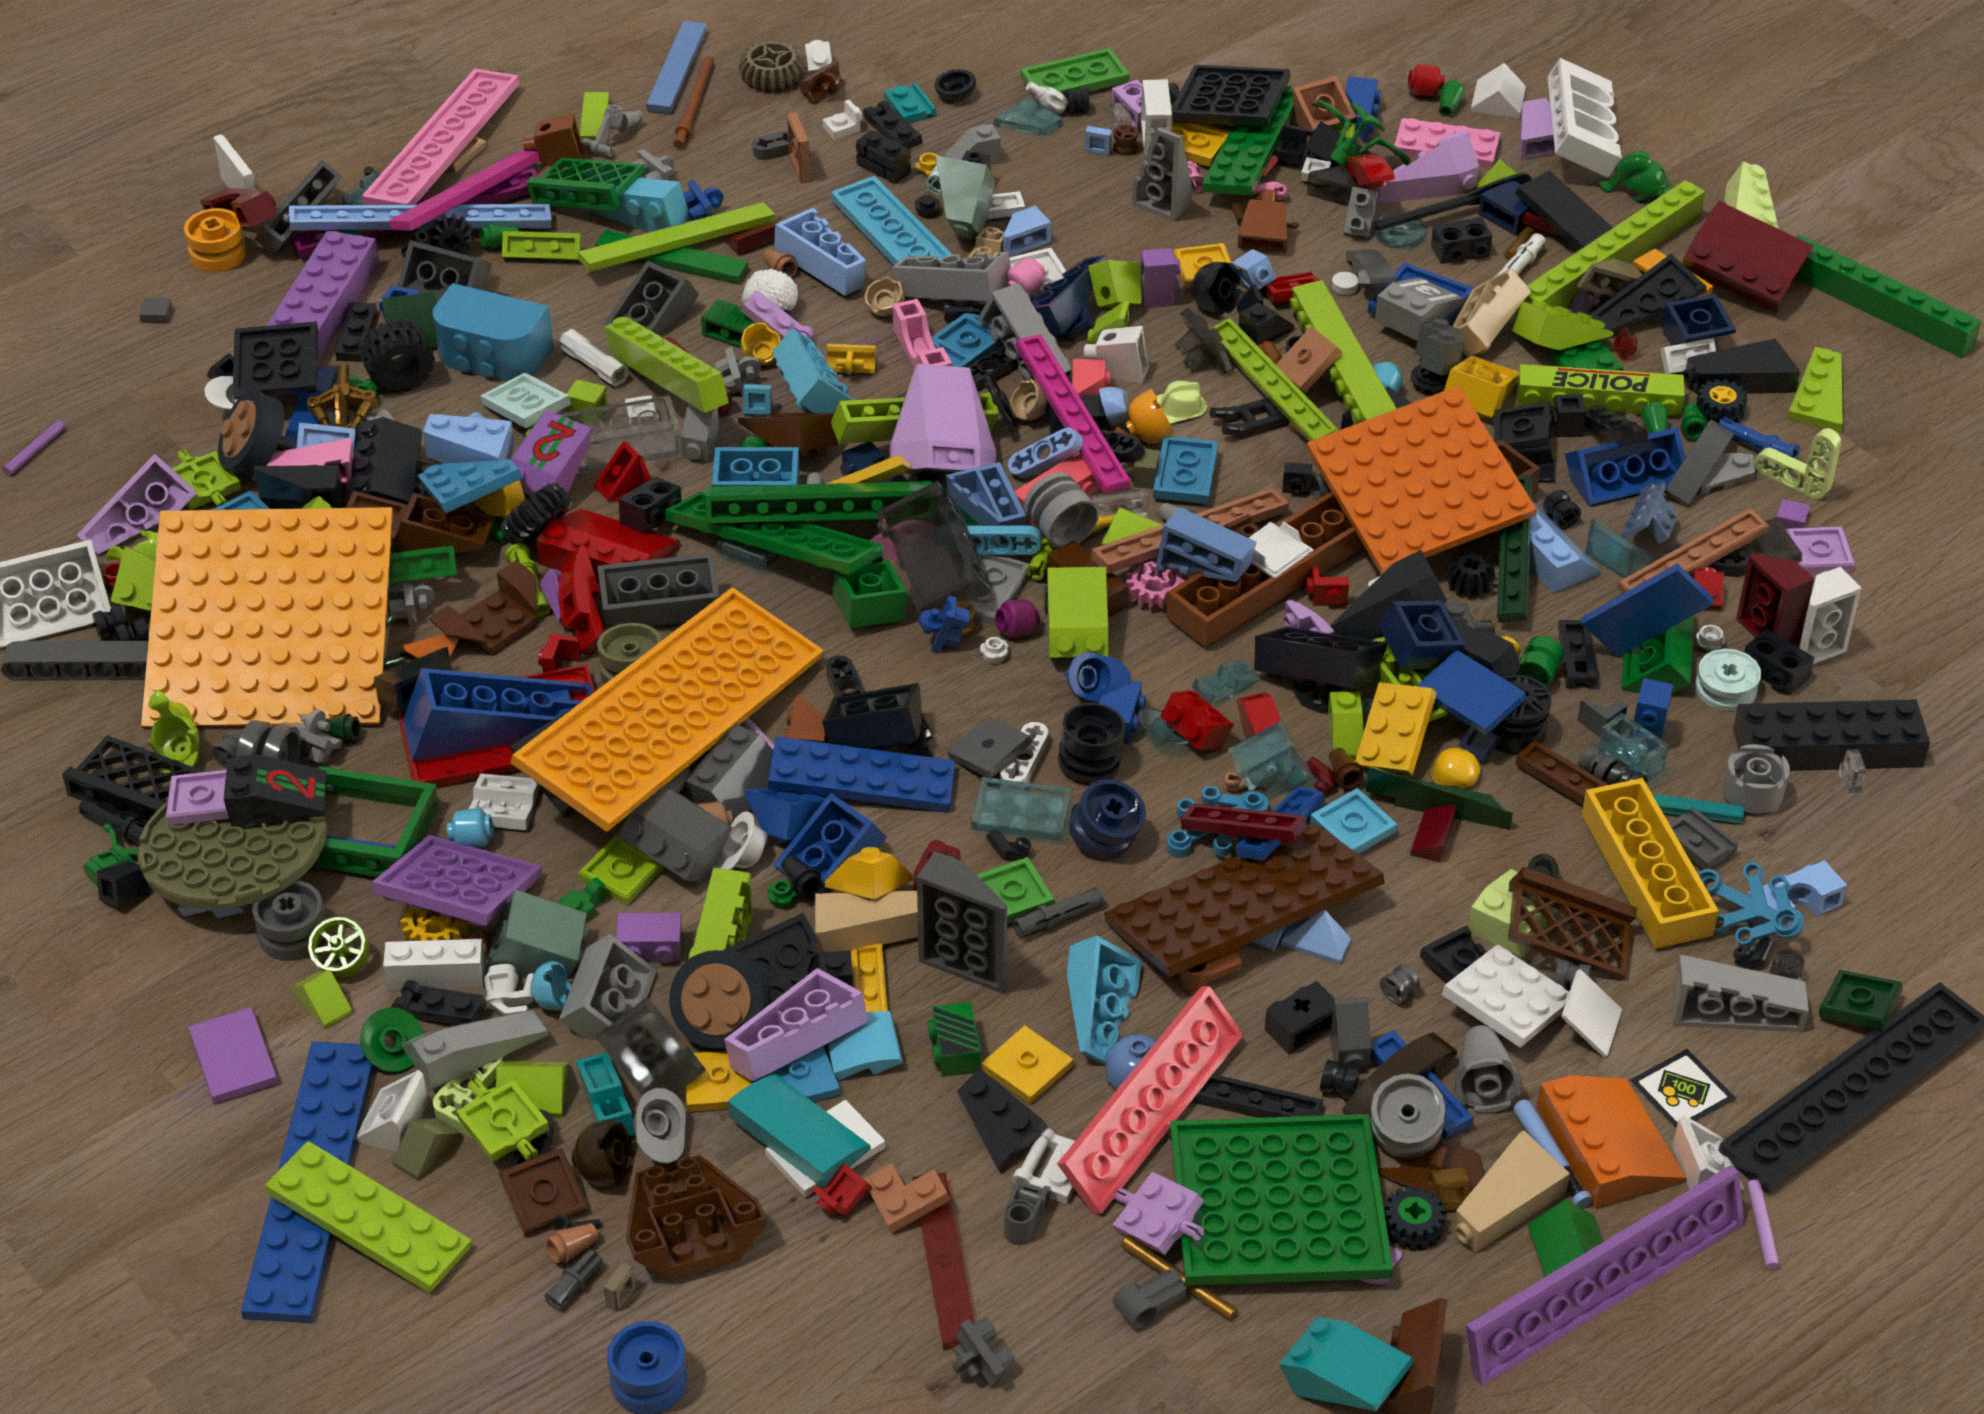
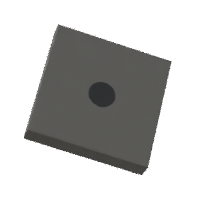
M988 716L947 752L951 760L991 779L1030 746L1032 741L1030 735Z

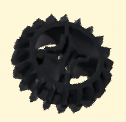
M558 483L548 484L513 509L507 515V518L503 520L500 529L506 540L512 545L517 543L529 544L538 538L551 521L565 516V513L569 511L572 505V500L565 489L561 488Z

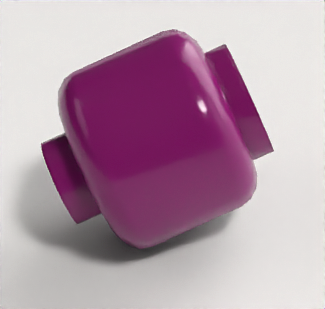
M1025 599L1005 601L995 614L997 629L1008 638L1029 637L1035 632L1036 627L1040 623L1039 611L1035 609L1031 601Z

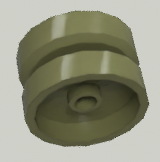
M641 623L619 624L602 633L597 642L602 684L605 685L662 641L660 633L653 627Z

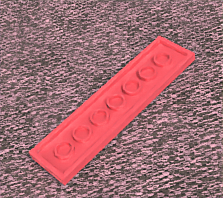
M1210 986L1199 988L1058 1161L1057 1165L1093 1214H1102L1115 1198V1193H1119L1118 1189L1123 1188L1169 1130L1170 1121L1177 1120L1243 1037V1033Z

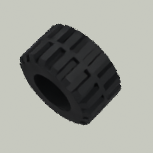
M393 319L389 320L387 324L383 322L378 324L379 327L377 329L372 328L369 331L370 335L365 336L363 339L364 345L360 346V357L372 383L377 388H383L385 392L393 390L394 393H400L401 390L410 391L411 387H418L421 385L422 380H427L429 377L428 372L433 371L434 366L432 363L435 362V357L419 326L417 327L411 321L407 323L404 319H400L399 322ZM398 354H402L401 356L395 359H391Z

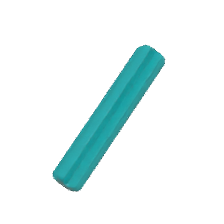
M1661 794L1654 795L1661 811L1665 814L1682 815L1684 813L1686 815L1694 807L1709 820L1741 823L1743 820L1744 808L1742 805Z

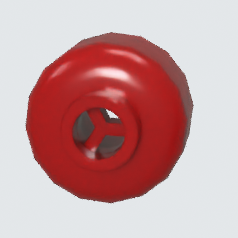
M1418 64L1414 70L1411 69L1409 71L1407 86L1415 96L1434 98L1445 84V75H1441L1438 66Z

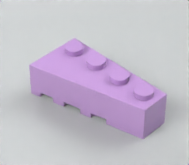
M818 968L724 1039L731 1069L755 1081L868 1022L863 992Z

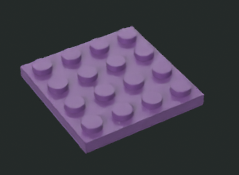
M428 835L372 881L371 893L383 896L384 899L389 901H401L411 904L417 909H429L440 912L445 917H457L468 920L473 925L487 926L506 909L507 903L515 889L525 892L541 877L542 866L471 846H460L453 841Z

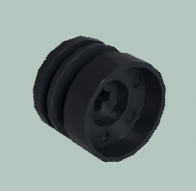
M1511 675L1502 678L1524 691L1526 699L1492 731L1501 736L1500 741L1495 747L1496 750L1506 754L1518 755L1534 740L1541 744L1544 743L1551 707V694L1547 687L1539 680L1528 676Z
M1082 703L1069 709L1064 715L1061 727V741L1058 753V762L1061 770L1072 779L1084 783H1094L1102 779H1111L1115 776L1121 764L1122 745L1126 728L1123 717L1109 706L1098 703Z

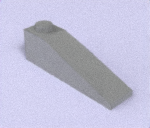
M531 1010L430 1030L402 1043V1048L416 1069L423 1073L425 1082L433 1090L547 1036L548 1030L535 1012Z

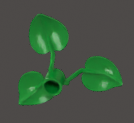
M1317 100L1311 105L1312 107H1319L1333 113L1342 123L1343 130L1339 140L1336 142L1337 147L1329 157L1346 169L1348 166L1347 157L1361 155L1376 144L1390 149L1406 166L1411 164L1410 158L1404 151L1379 136L1359 151H1356L1359 146L1354 142L1367 123H1372L1382 132L1386 131V128L1378 119L1368 114L1359 105L1352 103L1351 108L1361 116L1363 122L1352 138H1346L1345 140L1348 127H1351L1352 123L1334 106L1323 100Z

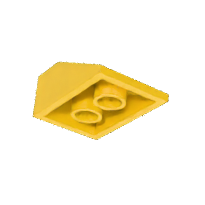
M1471 355L1450 370L1444 391L1459 386L1478 417L1488 419L1495 416V410L1501 409L1518 381L1519 372Z

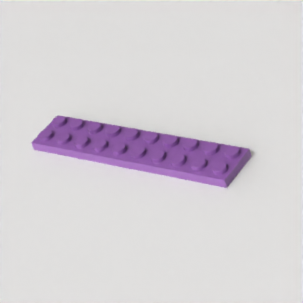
M1731 1166L1726 1167L1465 1325L1472 1372L1475 1379L1484 1386L1744 1226L1739 1171Z

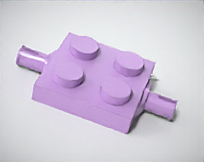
M1151 1172L1134 1194L1124 1188L1118 1189L1121 1194L1115 1193V1200L1126 1205L1113 1223L1115 1229L1125 1236L1129 1235L1139 1243L1163 1255L1184 1234L1194 1240H1200L1201 1237L1199 1235H1204V1228L1192 1223L1194 1214L1204 1202L1202 1197L1198 1193L1157 1173Z

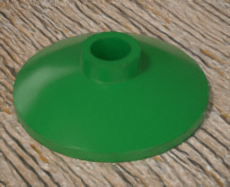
M384 1008L373 1013L363 1024L360 1033V1046L365 1058L374 1067L386 1072H400L414 1065L402 1048V1043L424 1032L419 1021L409 1012L399 1008ZM386 1037L394 1040V1047L390 1048L385 1045L384 1040Z

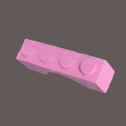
M914 299L893 304V330L913 368L915 369L916 364L952 366V362L944 347L935 348L930 336L927 316L919 300Z

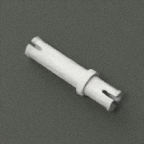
M1533 234L1525 244L1518 247L1515 256L1495 276L1510 268L1518 275L1527 264H1531L1536 259V254L1546 245L1545 238L1541 234Z

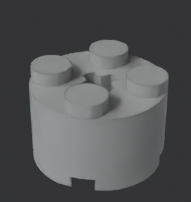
M1751 744L1740 747L1739 752L1734 755L1732 753L1728 759L1723 782L1725 798L1729 804L1742 805L1744 811L1748 813H1775L1784 798L1790 773L1789 763L1783 755L1781 758L1775 755L1774 749L1768 746Z

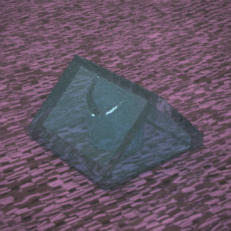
M1592 520L1590 523L1585 554L1623 579L1658 559L1599 522Z

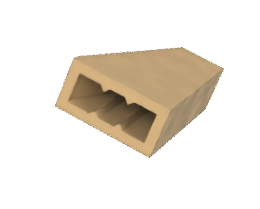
M891 891L876 899L850 893L815 894V935L818 939L816 954L847 950L851 952L854 949L873 944L883 945L918 937L917 891Z
M1523 1130L1516 1136L1456 1210L1453 1227L1456 1237L1463 1244H1467L1475 1253L1564 1196L1567 1191L1570 1173Z

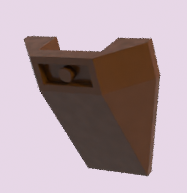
M701 1155L695 1157H685L677 1162L662 1166H652L644 1171L636 1172L626 1240L634 1261L669 1278L676 1279L739 1261L768 1223L767 1217L757 1198Z

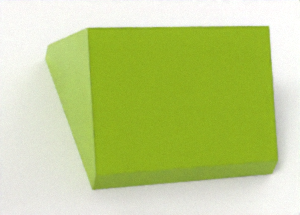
M503 1061L496 1066V1088L514 1079L538 1110L547 1111L553 1118H563L569 1062Z

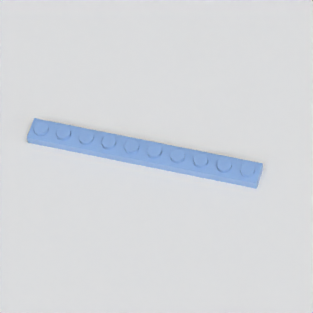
M549 204L458 205L443 213L447 218H450L453 212L456 214L457 219L464 216L467 224H470L472 229H480L481 227H486L487 224L518 227V229L551 228L552 222ZM417 205L289 206L290 230H393L390 227L389 220ZM442 214L434 219L441 221ZM434 219L416 229H429L433 227Z

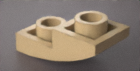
M995 227L983 228L976 237L975 248L968 258L975 257L976 253H987V257H998L999 252L1003 251L1005 232Z

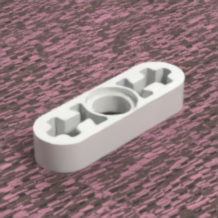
M1030 722L1022 727L1021 732L1030 735V738H1034L1033 744L1020 754H1029L1032 758L1020 760L1016 757L1000 771V784L1004 790L1013 793L1020 792L1026 788L1048 745V729L1042 723ZM1016 770L1019 771V776H1015V778L1012 779L1016 773Z

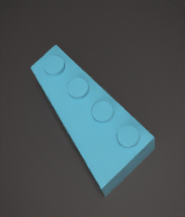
M639 177L619 198L622 206L617 211L587 209L592 213L646 232H653L691 222L680 182Z
M794 328L787 333L772 351L777 360V367L784 374L782 376L783 379L790 385L789 391L796 397V404L807 413L809 411L813 413H832L836 411L839 401L856 400L847 395L849 389L845 384L840 383L836 379L837 373L826 363V358L814 342Z

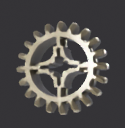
M771 40L769 42L760 41V44L753 43L751 47L745 48V52L741 53L739 63L742 81L746 82L747 86H753L754 90L762 89L763 92L767 90H772L773 92L775 90L783 91L786 87L792 88L793 84H798L799 80L803 78L805 61L803 60L801 50H798L795 45L790 46L789 42L781 43L780 40L777 42H772Z

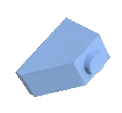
M1036 206L1013 213L1004 233L1003 252L1009 251V257L1051 243V222Z

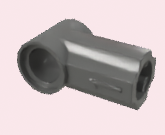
M1168 1269L1141 1285L1136 1283L1125 1285L1115 1294L1113 1304L1130 1325L1138 1330L1149 1325L1160 1310L1185 1297L1187 1289L1177 1271Z

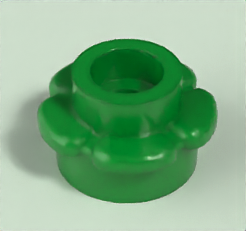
M778 880L771 883L767 888V898L776 908L790 907L797 896L787 880Z

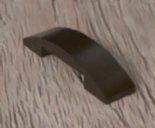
M1434 1032L1415 1039L1380 1065L1356 1090L1343 1107L1342 1112L1345 1115L1369 1114L1371 1119L1373 1096L1383 1082L1401 1074L1409 1073L1424 1076L1430 1070L1436 1073L1457 1055V1050Z

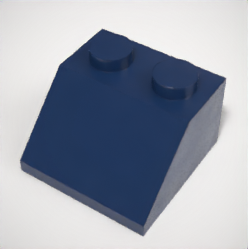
M1716 294L1665 304L1661 327L1671 344L1688 343L1734 334L1736 332V328Z
M1442 600L1393 601L1378 624L1401 670L1427 669L1449 657L1456 650H1462L1466 645Z

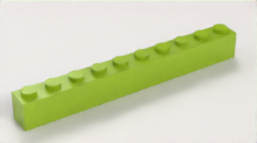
M1684 180L1528 284L1527 287L1531 292L1524 301L1533 303V300L1536 299L1554 308L1556 305L1566 308L1589 292V290L1579 288L1577 284L1592 263L1612 259L1632 263L1635 259L1641 257L1699 218L1702 213L1705 191L1693 183ZM1520 306L1516 310V316L1518 314Z
M1323 280L1292 287L1293 298H1290V307L1293 314L1297 313L1300 327H1304L1306 332L1312 326L1342 351V354L1332 363L1327 371L1330 381L1335 382L1338 396H1343L1346 410H1351L1354 425L1397 409Z

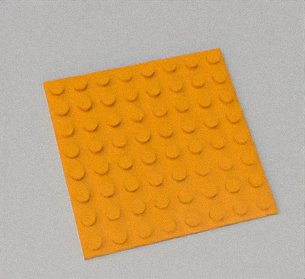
M393 508L160 511L142 728H152L154 726L153 723L161 717L158 711L148 706L149 698L156 689L164 692L170 702H178L187 707L193 716V723L196 724V727H245L251 720L270 722L272 726L282 724V722L292 725L295 722H299L305 725L306 723L301 722V716L304 713L310 715L316 709L323 711L326 719L349 713L352 716L358 717L360 725H380L381 705L378 703L374 677L382 674L384 671Z

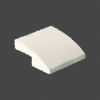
M480 774L473 788V801L469 809H483L486 814L491 815L493 826L496 828L527 830L536 804L539 786L532 778Z

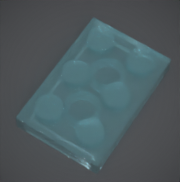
M982 777L971 819V829L988 832L998 829L1004 834L1062 841L1072 797V788Z

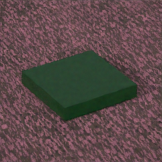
M1839 970L1819 1008V1017L1883 1030L1903 991V984L1900 981Z

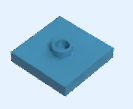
M824 1046L764 1076L765 1078L777 1074L813 1102L840 1095V1087Z

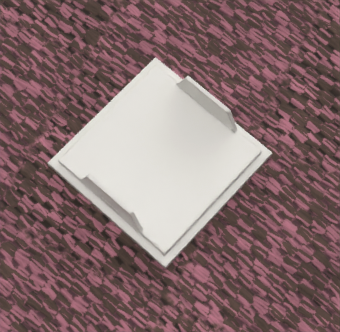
M1270 522L1249 537L1257 541L1252 565L1274 579L1314 551V549L1301 542L1299 531L1285 522H1282L1280 527Z

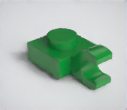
M593 878L587 883L582 893L574 889L555 903L587 913L586 920L596 914L595 905L601 903L607 897V894L601 890L605 887V884L599 878Z

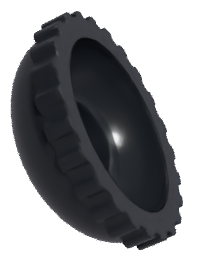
M953 69L939 75L934 82L936 93L944 99L959 101L967 98L973 92L976 86V79L974 74L968 70Z

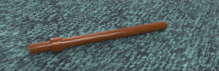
M710 56L704 59L683 119L678 123L675 130L676 137L673 144L676 148H682L685 139L690 136L692 130L691 123L714 63V59Z

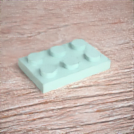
M523 373L481 395L484 406L525 428L535 426L546 409L558 414L562 409L571 405L567 394L527 373Z

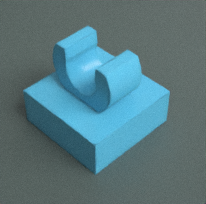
M745 384L743 387V414L771 413L772 385Z

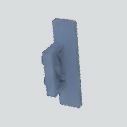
M1664 481L1657 485L1650 483L1640 490L1641 494L1635 501L1634 508L1630 511L1629 519L1625 522L1626 526L1622 532L1624 539L1648 527L1658 544L1669 539L1677 521V511L1671 502H1667L1663 497L1666 488Z

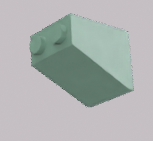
M937 155L936 163L946 219L958 238L972 241L973 238L976 239L984 228L996 181L985 164Z
M515 889L507 903L506 909L502 912L494 927L485 974H487L490 966L511 964L515 966L519 977L527 978L528 974H534L543 963L556 961L564 965L568 979L573 969L579 968L584 955V951L580 950V947L584 944L589 927L584 926L587 913Z

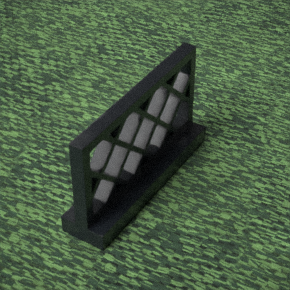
M107 735L77 768L69 766L62 776L68 796L81 801L85 797H92L126 816H138L147 824L154 813L166 803L160 799L169 797L170 788L157 791V784L171 781V776L206 771ZM110 747L121 751L120 754L103 757V754ZM137 758L146 760V763L128 767L127 761ZM124 762L125 768L106 771L105 766ZM99 767L103 769V773L92 775L87 773L90 769ZM164 767L171 770L169 773L153 776L152 770ZM149 771L150 777L135 781L131 780L130 775ZM125 776L128 778V782L122 784L109 781ZM152 786L154 792L142 794L134 790Z

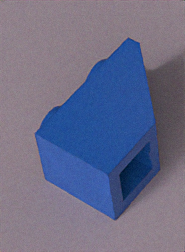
M1139 681L1101 696L1099 704L1109 706L1123 717L1126 726L1123 742L1125 744H1129L1132 732H1138L1140 724L1138 712H1144L1146 695L1142 694V682Z

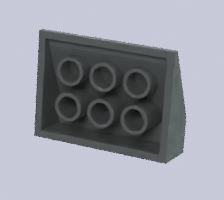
M934 851L917 876L919 962L1004 994L1007 990V905L963 861Z

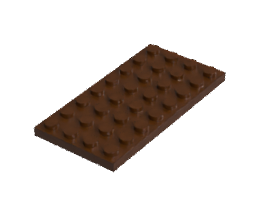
M1313 823L1307 825L1295 842H1282L1263 861L1240 856L1227 858L1210 868L1201 869L1184 879L1175 880L1158 890L1147 892L1143 896L1127 903H1121L1115 908L1104 912L1106 923L1164 974L1171 977L1385 884L1384 873L1324 828Z

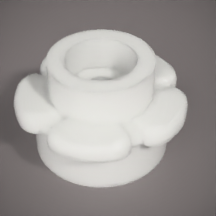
M1715 625L1703 626L1696 635V639H1698L1697 644L1706 651L1718 650L1725 643L1722 629Z
M991 637L981 644L980 652L983 654L986 662L998 664L1005 660L1009 646L1006 641L998 637Z

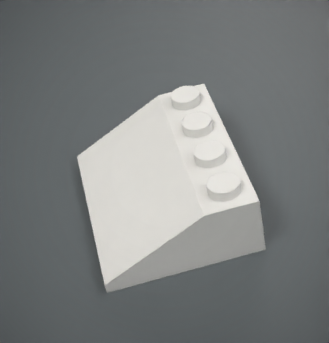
M91 540L0 562V649L6 648L13 641H33L94 625L93 612L100 610L110 612L111 607Z

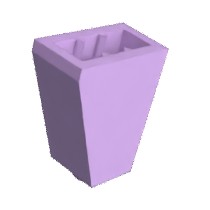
M1547 98L1523 102L1518 158L1521 161L1555 154L1549 101Z

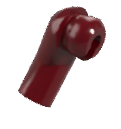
M1310 758L1305 765V769L1318 778L1313 786L1325 795L1329 792L1330 788L1333 789L1335 786L1334 773L1331 768L1317 758Z

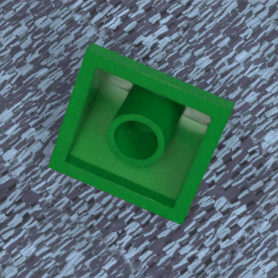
M1566 1199L1528 1225L1544 1277L1604 1242L1595 1216Z

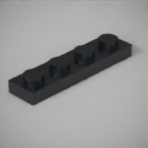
M1604 405L1592 406L1589 408V411H1586L1584 425L1620 445L1648 440L1646 428L1638 425L1637 422L1627 419L1625 416L1617 414L1616 411H1611Z

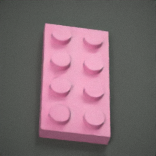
M1402 118L1394 145L1404 151L1408 157L1418 158L1417 155L1422 151L1428 153L1437 147V141L1465 130L1468 132L1480 168L1491 169L1496 157L1501 132L1447 125L1440 122L1420 121L1414 118Z

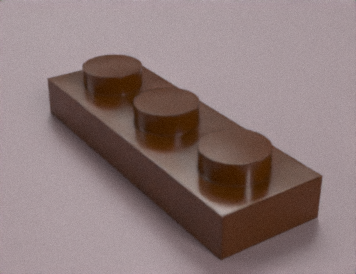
M1536 740L1531 742L1516 756L1515 764L1582 805L1586 790L1608 785Z

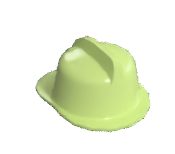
M1174 381L1167 386L1164 394L1156 396L1157 402L1162 407L1170 424L1200 417L1207 409L1206 401L1201 397L1198 382Z

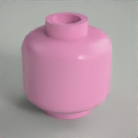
M1023 258L1008 270L1007 279L1009 282L1006 285L1008 287L1019 282L1023 290L1030 296L1043 286L1046 272L1037 260Z

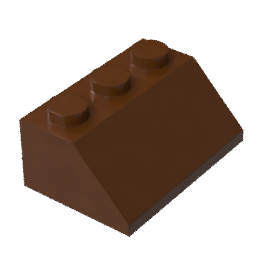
M1440 1298L1402 1313L1401 1325H1393L1390 1346L1396 1347L1401 1352L1411 1356L1414 1364L1381 1404L1388 1406L1387 1414H1431L1448 1299Z

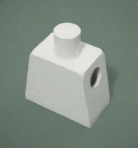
M1143 326L1103 330L1096 344H1085L1084 359L1105 360V371H1110V378L1143 383L1149 369Z

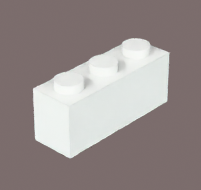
M482 939L385 942L383 969L388 991H400L407 980L415 981L420 986L438 989L484 988L486 962Z

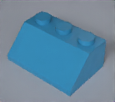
M715 447L712 487L799 484V447Z

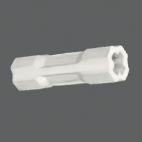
M570 329L562 334L559 342L560 349L575 359L581 360L595 370L598 376L615 387L626 381L629 375L627 372L628 367L622 362L606 355L592 345L589 339L574 329Z

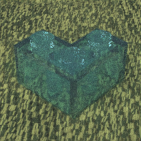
M1282 721L1267 727L1228 749L1239 776L1250 791L1276 777L1288 793L1315 779L1303 752Z

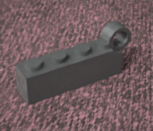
M321 160L276 210L278 215L264 223L254 240L275 256L289 241L291 236L297 232V230H290L289 206L321 205L337 186L342 175L325 161Z

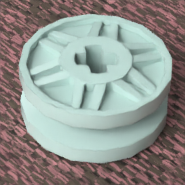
M1725 648L1713 650L1706 654L1699 663L1695 690L1699 698L1708 706L1721 711H1737L1738 704H1752L1756 699L1761 679V669L1757 662L1744 652Z

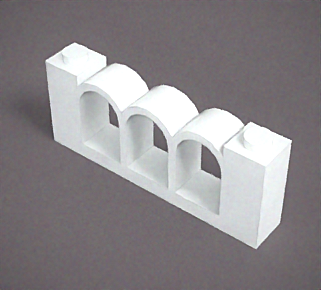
M1560 58L1547 77L1555 154L1609 178L1613 170L1617 169L1618 163L1622 159L1620 145L1617 144L1619 136L1613 128L1616 123V117L1610 110L1614 104L1612 81Z

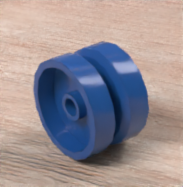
M641 1321L624 1327L613 1337L607 1349V1365L610 1374L611 1391L615 1400L626 1410L638 1414H656L671 1408L682 1398L687 1388V1365L685 1362L684 1344L680 1335L668 1325L656 1321Z

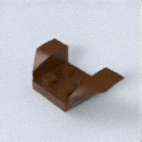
M515 560L497 572L498 591L462 615L447 605L428 619L447 636L470 640L494 656L536 627V576L523 564Z

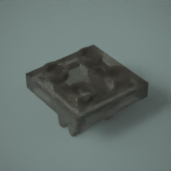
M1187 307L1180 315L1188 331L1175 344L1176 349H1182V355L1186 356L1183 360L1184 364L1189 365L1191 371H1195L1212 361L1226 374L1233 366L1228 359L1231 356L1229 350L1224 344L1220 343L1223 341L1222 336L1214 327L1212 329L1207 327L1208 323L1200 313L1195 315Z

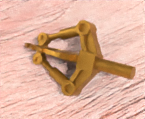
M340 364L338 367V384L333 385V388L318 396H312L307 400L310 414L315 415L321 425L330 426L323 410L335 405L336 427L354 428L355 435L358 423L364 419L369 409H374L378 405L374 391H365L350 386L349 366L347 364ZM358 404L360 407L355 414V419L353 423H350L347 406Z

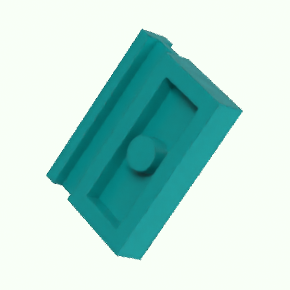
M916 82L911 87L903 85L883 91L884 100L888 101L891 109L909 124L925 120L928 115L936 117V107Z

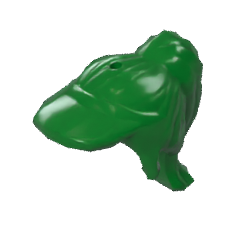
M1644 151L1629 153L1618 163L1615 174L1611 178L1602 177V179L1598 180L1600 187L1606 192H1611L1615 187L1624 183L1629 190L1640 193V195L1635 197L1637 202L1655 195L1660 197L1673 188L1662 165L1652 160L1650 155Z

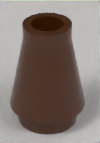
M1343 748L1332 750L1329 754V760L1332 764L1335 782L1345 789H1354L1359 786L1363 780L1362 766L1350 757Z

